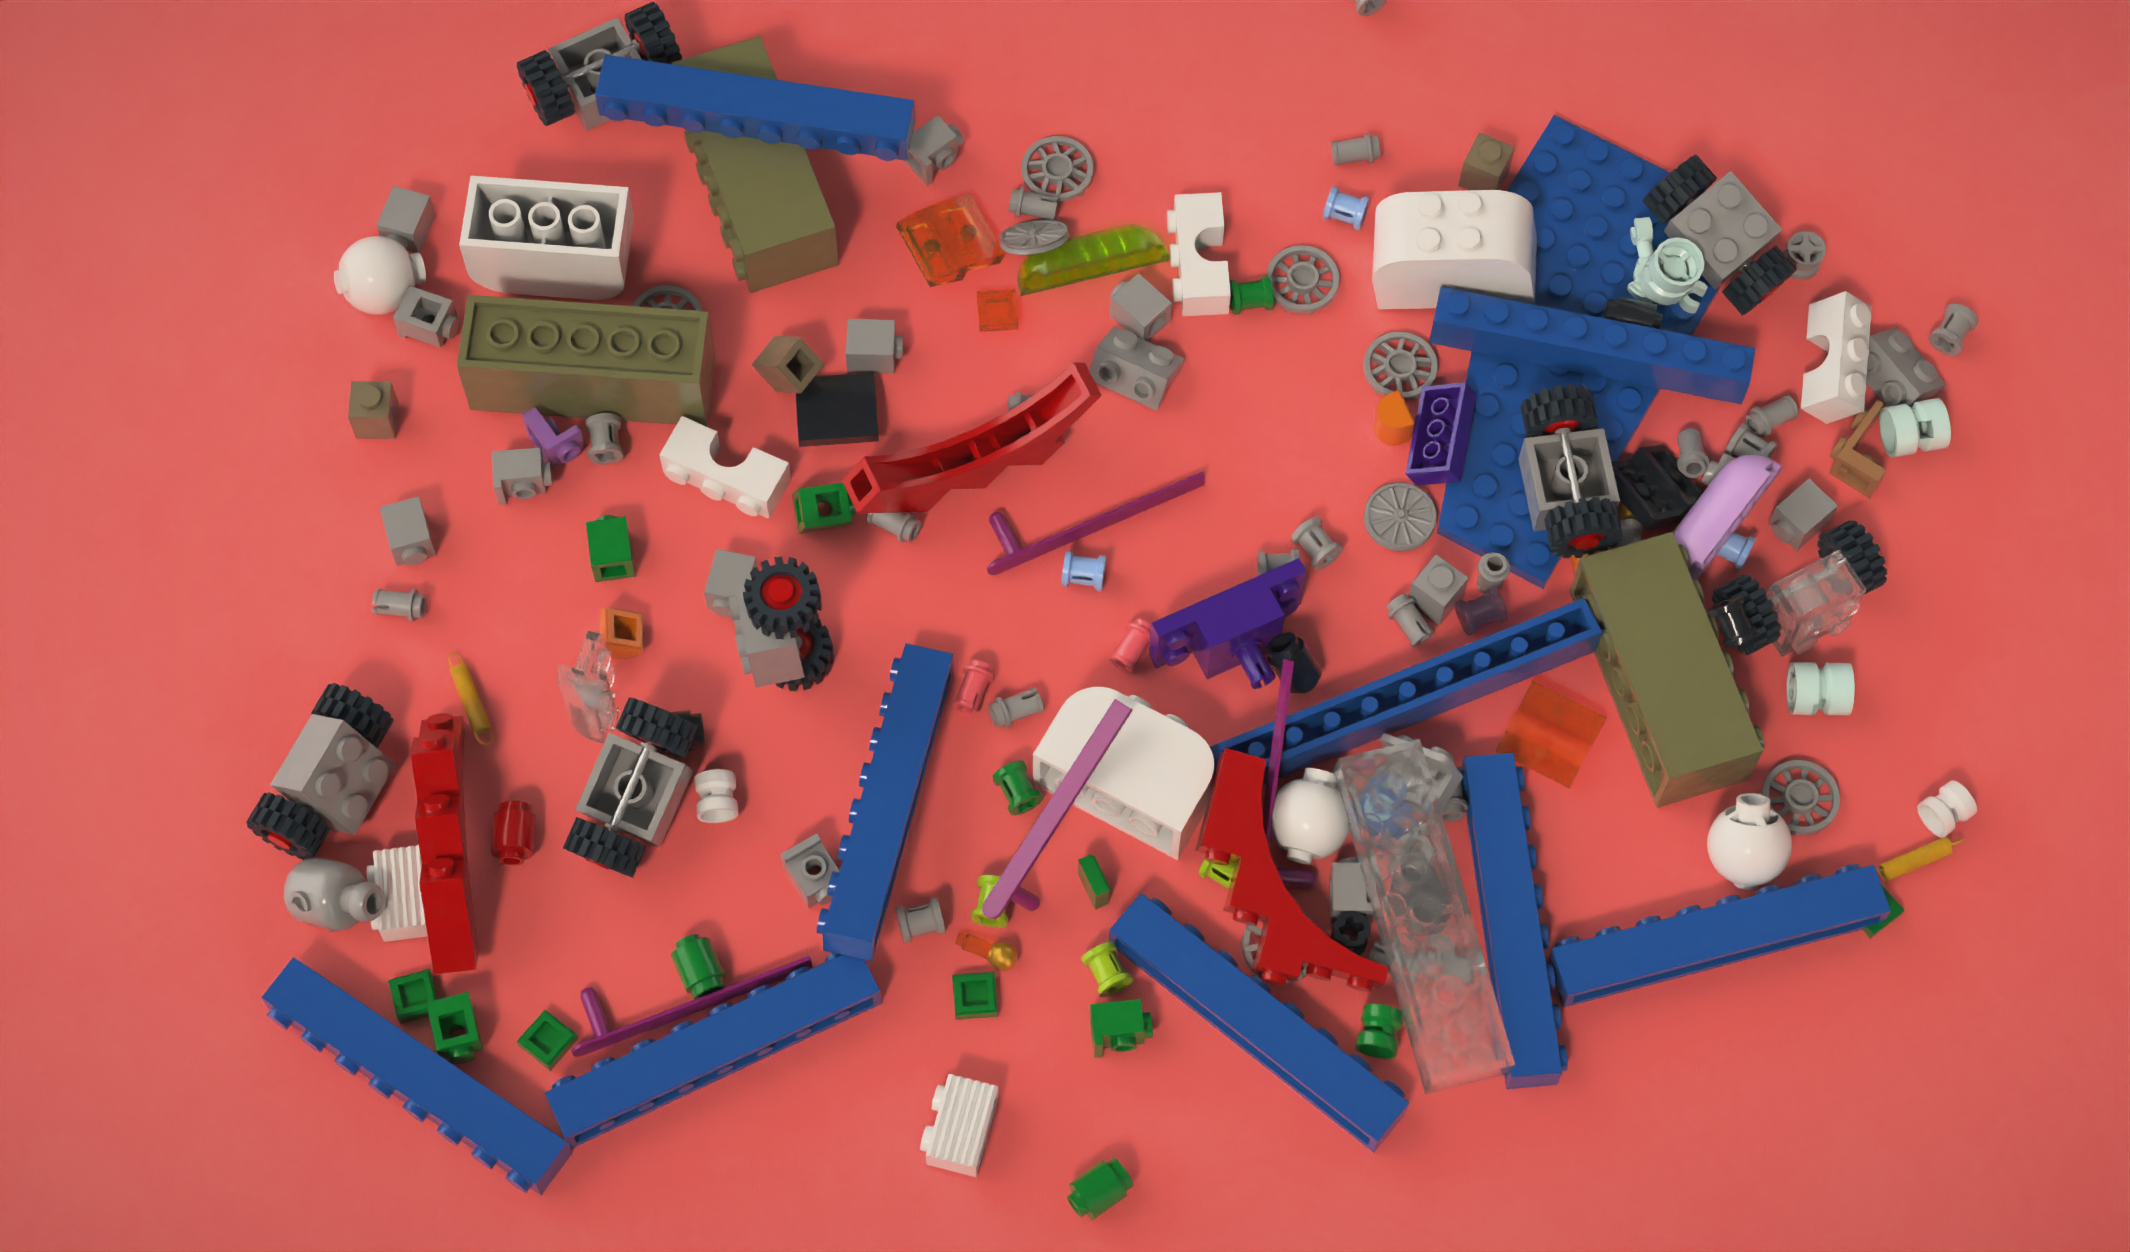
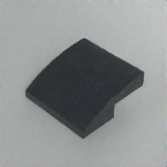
M874 372L815 376L802 393H796L799 447L879 441Z
M1665 445L1641 447L1632 459L1611 461L1619 499L1645 530L1660 528L1682 520L1704 492L1693 478H1689L1679 471L1677 459Z

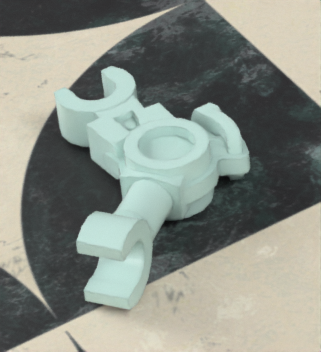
M1650 217L1635 218V227L1630 228V236L1633 245L1637 247L1639 258L1633 272L1634 281L1628 284L1627 289L1635 299L1653 303L1642 291L1640 285V273L1654 253L1652 246V222ZM1697 280L1687 295L1679 301L1680 307L1688 313H1696L1700 303L1692 300L1688 294L1695 293L1703 297L1708 286Z

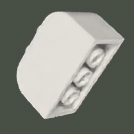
M470 176L459 243L469 277L485 288L509 294L602 300L619 295L624 289L634 221L629 187Z
M1502 190L1405 192L1382 200L1377 205L1375 211L1372 283L1378 309L1436 308L1441 286L1535 305L1537 236L1534 211L1531 203L1518 194Z
M1090 687L1076 692L1064 702L1033 753V784L1054 794L1114 699L1133 709V711L1072 805L1178 860L1203 818L1207 807L1214 772V758L1209 745L1198 733L1189 729L1188 725L1181 718L1172 714L1162 715L1151 709L1147 701L1136 695L1128 697L1106 687Z

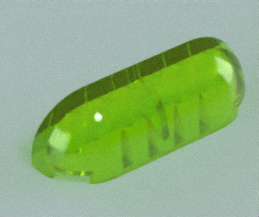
M1123 224L1069 237L1058 248L1043 253L1026 255L1018 271V290L1020 296L1169 261L1170 256L1165 243L1153 230L1138 224Z

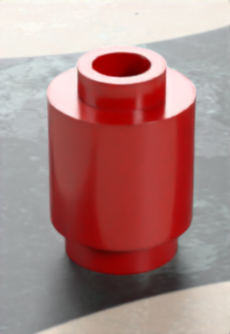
M514 800L504 801L498 805V811L493 815L491 854L498 858L501 864L517 866L533 856L535 815L532 813V806L530 804Z

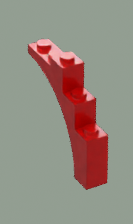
M1074 362L1043 389L1003 415L975 429L929 446L890 455L863 457L842 479V482L857 513L928 512L950 489L986 488L1007 466L1043 465L1065 443L1062 434L1102 395L1086 364Z
M447 713L435 714L427 720H421L419 737L413 738L410 753L418 799L415 823L422 861L419 885L434 974L476 970L479 953L470 887L463 786L465 727L463 716L452 717V715Z
M1225 748L1219 756L1195 851L1204 853V860L1214 864L1228 866L1229 861L1235 862L1223 911L1233 913L1232 919L1243 924L1256 926L1258 920L1264 922L1252 971L1262 973L1261 980L1280 986H1285L1286 981L1293 982L1299 978L1301 967L1307 968V976L1330 981L1331 976L1347 979L1346 986L1360 991L1371 992L1372 987L1378 988L1385 984L1389 967L1361 957L1327 936L1304 914L1285 888L1271 858L1263 826L1262 785L1266 759Z

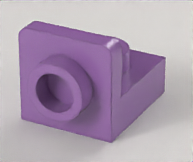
M536 407L522 414L526 434L536 448H541L544 459L547 462L551 461L552 467L561 462H570L584 449L582 431L577 425L560 433L553 419L550 416L544 419Z

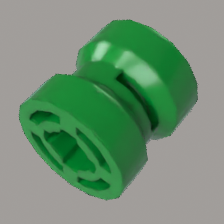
M1364 1005L1361 1016L1364 1027L1363 1031L1358 1033L1355 1049L1370 1057L1381 1059L1395 1058L1399 1047L1396 1035L1397 1031L1402 1029L1405 1014L1401 1010L1388 1005Z

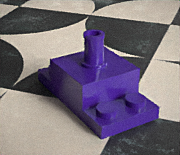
M1295 559L1152 622L1149 656L1155 668L1165 664L1175 666L1185 661L1190 653H1193L1206 679L1241 665L1253 689L1262 688L1261 680H1263L1265 686L1271 683L1276 678V675L1271 670L1263 654L1267 653L1266 649L1270 641L1282 634L1284 617L1296 611L1299 605H1301L1306 570L1300 559Z

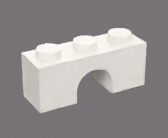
M1221 192L1175 195L1174 210H1167L1168 233H1175L1176 244H1170L1171 268L1178 267L1179 278H1173L1174 302H1181L1182 316L1229 314L1231 294L1228 261H1208L1197 253L1202 248L1208 246L1223 245L1224 217Z
M1847 291L1809 304L1806 339L1829 353L1821 366L1803 374L1801 409L1826 424L1864 412L1872 307Z
M681 416L659 454L662 470L666 477L680 485L688 483L698 487L703 494L713 500L720 501L725 499L734 503L740 511L747 515L757 516L759 514L770 519L791 481L789 463L753 447L743 463L734 467L721 466L714 461L720 451L718 432Z

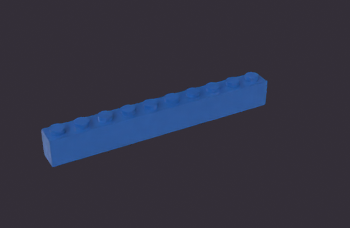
M1585 598L1288 715L1286 717L1278 779L1379 739L1383 733L1389 735L1596 652L1602 631ZM1275 721L1210 746L1214 758L1213 777L1219 756L1227 748L1266 759L1263 785L1267 784Z

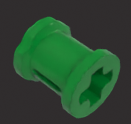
M1268 275L1262 276L1260 280L1238 283L1235 279L1229 280L1230 307L1233 315H1239L1241 310L1264 307L1266 311L1273 310V290Z
M1021 760L1001 767L992 776L993 782L996 786L1001 787L1009 802L1007 807L1009 813L1015 816L1030 811L1043 800L1042 793L1039 790H1035L1026 774L1027 766Z

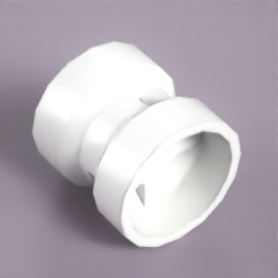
M714 769L703 771L694 777L695 790L700 795V801L696 804L697 818L700 821L721 823L731 821L739 815L737 800L733 798V791L736 789V776L734 772Z
M1952 780L1939 789V794L1936 797H1927L1920 802L1917 810L1924 825L1933 834L1941 838L1951 833L1955 829L1957 822L1967 821L1977 813V805L1969 791L1959 782Z

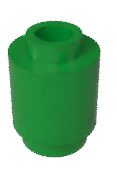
M692 934L675 943L677 949L671 953V958L686 992L692 993L694 1000L726 987L723 981L725 972L710 938H700L699 934Z
M1112 1158L1108 1162L1102 1160L1068 1184L1071 1193L1066 1197L1079 1217L1082 1218L1087 1214L1089 1218L1094 1220L1127 1196L1126 1191L1133 1187V1182L1117 1159Z

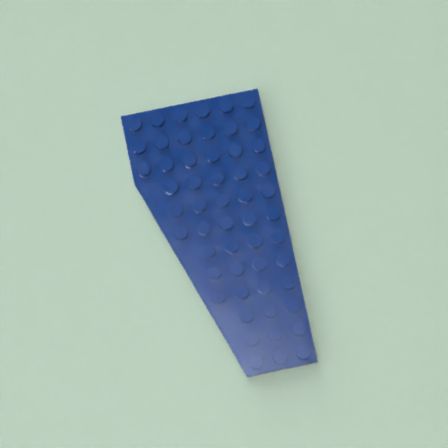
M1553 115L1507 191L1527 199L1534 211L1537 236L1535 305L1604 318L1609 299L1619 300V297L1637 300L1627 289L1628 284L1634 281L1633 272L1639 258L1637 247L1633 245L1630 236V228L1635 227L1634 219L1650 217L1653 228L1652 246L1654 252L1661 243L1670 239L1664 232L1668 223L1663 225L1642 201L1670 172ZM1702 275L1698 280L1708 286L1704 296L1701 297L1695 293L1688 294L1692 300L1700 303L1696 313L1684 311L1680 307L1679 302L1671 305L1657 304L1656 313L1663 314L1660 329L1692 336L1722 285L1715 290ZM1472 351L1466 383L1477 393L1462 478L1461 482L1446 483L1437 534L1481 557L1487 553H1500L1509 561L1511 573L1544 589L1560 562L1562 555L1557 557L1554 555V552L1551 553L1546 530L1533 531L1518 460L1524 438H1527L1520 409L1521 405H1523V400L1530 399L1529 395L1534 392L1541 394V389L1548 388V390H1553L1555 385H1561L1562 388H1565L1568 384H1575V388L1579 385L1585 386L1586 389L1589 388L1593 395L1598 418V426L1593 428V430L1604 428L1611 461H1619L1661 389Z

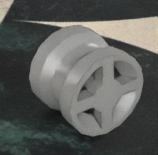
M1802 231L1792 235L1783 253L1797 268L1791 277L1798 280L1814 277L1825 257L1826 246L1822 238L1813 232ZM1798 254L1803 257V260L1799 259Z

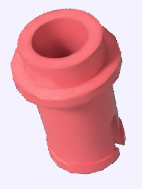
M1136 619L1134 623L1127 625L1126 630L1128 633L1110 658L1116 667L1128 673L1133 672L1147 646L1150 645L1151 624L1142 619Z
M971 660L969 665L964 666L963 673L965 677L952 704L954 708H958L959 711L970 715L978 713V707L988 684L993 683L994 680L992 675L994 669L992 666L980 660Z

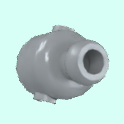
M324 858L305 859L292 868L284 885L283 898L285 906L294 919L309 925L326 928L329 932L350 929L359 921H373L381 915L385 907V895L382 889L377 884L366 882L364 876L356 867L344 862Z

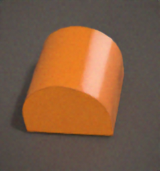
M1398 390L1385 395L1379 401L1374 421V432L1381 442L1395 446L1410 442L1415 421L1402 393Z
M610 607L603 608L600 611L601 655L612 659H628L639 655L643 651V613Z

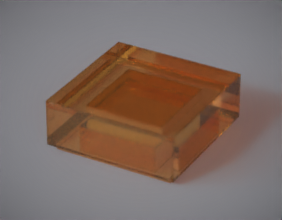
M1016 289L976 291L979 332L1018 330Z

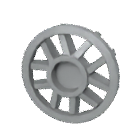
M1064 136L1043 138L1031 145L1023 156L1021 164L1023 182L1033 193L1058 196L1057 204L1077 196L1081 197L1092 183V157L1088 150L1074 139ZM1057 144L1067 145L1070 148L1064 153H1060ZM1051 145L1053 154L1047 156L1043 147ZM1035 152H1037L1041 159L1029 161ZM1077 152L1082 155V157L1074 161L1070 159ZM1086 164L1088 168L1087 174L1078 169ZM1027 170H1042V172L1028 175ZM1074 177L1082 181V183L1078 186L1070 179ZM1043 182L1041 189L1034 185V183ZM1050 184L1057 185L1056 194L1047 192ZM1063 186L1071 190L1070 192L1061 193Z
M1391 332L1378 337L1368 347L1363 363L1366 382L1368 381L1376 394L1379 393L1385 396L1395 392L1387 389L1388 386L1395 383L1396 391L1399 390L1402 393L1404 400L1420 398L1422 386H1432L1438 368L1437 358L1431 346L1421 337L1408 332ZM1400 340L1397 350L1393 349L1386 342ZM1405 340L1415 344L1411 352L1402 350ZM1377 348H1379L1387 355V357L1384 358L1376 354L1374 351ZM1421 348L1426 352L1428 358L1415 356ZM1370 360L1379 365V367L1371 370ZM1416 367H1431V372L1417 370ZM1386 374L1387 378L1382 382L1378 383L1375 380L1376 377ZM1415 379L1425 380L1426 382L1418 388ZM1408 382L1412 391L1403 392L1402 383Z

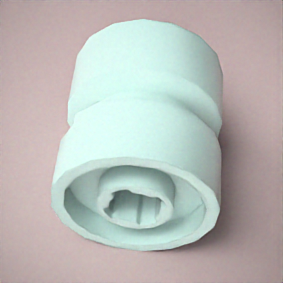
M1678 237L1667 239L1661 243L1640 273V285L1648 299L1662 305L1676 304L1682 300L1704 271L1705 261L1700 249L1688 239Z
M1935 398L1914 402L1912 409L1907 404L1884 407L1880 411V436L1883 447L1890 458L1915 454L1918 447L1923 452L1948 448L1951 439V426L1947 409L1941 399Z
M1814 662L1790 663L1786 681V698L1790 715H1815L1818 709H1822L1825 715L1851 714L1855 695L1854 673L1851 663H1825L1822 669H1819Z

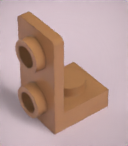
M1878 399L1870 410L1864 408V412L1858 413L1851 425V428L1855 430L1849 439L1842 436L1830 454V457L1834 458L1835 461L1829 474L1869 499L1878 488L1886 469L1881 467L1873 457L1860 454L1855 450L1876 422L1884 406V403Z

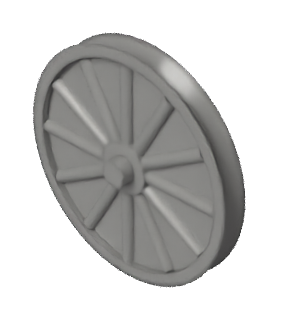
M1048 219L1022 222L1005 229L999 235L1000 248L1007 253L1017 255L1047 252L1060 247L1069 239L1068 226L1063 222Z
M1402 482L1390 483L1378 488L1369 497L1364 511L1365 527L1372 539L1379 545L1395 551H1408L1423 545L1431 537L1437 520L1436 508L1429 495L1415 485Z

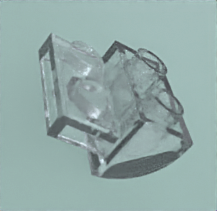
M587 630L576 666L571 667L559 664L557 680L568 718L574 729L589 740L604 743L607 731H614L619 716V707H615L614 703L615 692L611 691L615 677V667L611 665V651L607 650L604 635Z

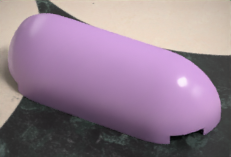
M1745 455L1733 459L1719 471L1673 531L1677 544H1682L1687 551L1689 558L1688 570L1692 580L1699 579L1783 469L1782 465L1765 456Z

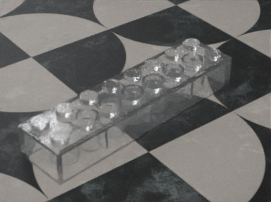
M1420 739L1338 758L1333 770L1334 777L1344 803L1348 826L1425 1094L1508 1074L1515 1066Z

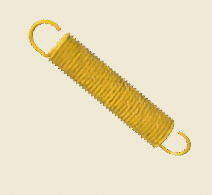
M451 653L448 656L451 666L450 673L473 733L480 744L489 745L494 739L492 733H490L492 739L489 743L480 742L476 735L489 731L491 726L468 666L463 663L459 655ZM450 656H458L462 664L452 668Z
M1947 837L1941 838L1880 864L1879 870L1876 872H1880L1883 880L1887 882L1952 854L1951 845H1956L1964 841V839L1952 843Z

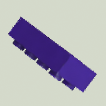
M1466 382L1422 386L1405 472L1416 485L1461 482L1477 393Z

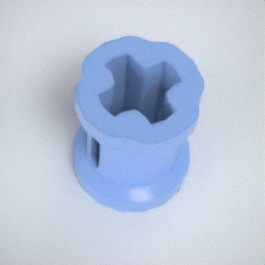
M1333 186L1326 201L1323 219L1327 221L1330 218L1352 224L1355 230L1360 231L1368 210L1370 197L1364 196L1360 199L1339 192V187Z
M1734 532L1717 555L1735 563V568L1741 570L1756 538L1753 536L1746 538Z
M1066 551L1061 586L1068 587L1072 583L1094 586L1095 591H1102L1106 556L1100 555L1096 559L1074 556L1072 551Z

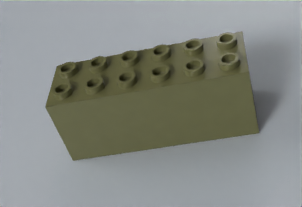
M761 36L672 62V65L778 80ZM683 131L689 152L695 153L697 159L695 164L702 185H707L710 193L707 196L714 217L719 216L722 225L720 226V232L726 249L731 248L734 257L732 263L738 281L746 280L750 293L839 265L836 228L805 148L797 144L783 142L770 144L760 139L743 136L730 138L721 133L709 131Z
M468 295L457 369L470 410L524 414L536 407L541 415L588 418L599 413H612L618 415L621 421L677 424L681 416L707 426L716 355L708 311Z
M1673 532L1580 558L1569 591L1573 602L1585 598L1602 631L1594 654L1656 808L1748 781L1765 748L1764 737L1760 728L1757 725L1753 726L1748 715L1749 702L1743 689L1737 688L1733 679L1734 666L1731 657L1727 652H1722L1717 640L1719 638L1717 623L1713 617L1707 616L1702 604L1704 602L1702 587L1698 580H1692L1688 570L1689 558L1687 551L1682 544H1677Z

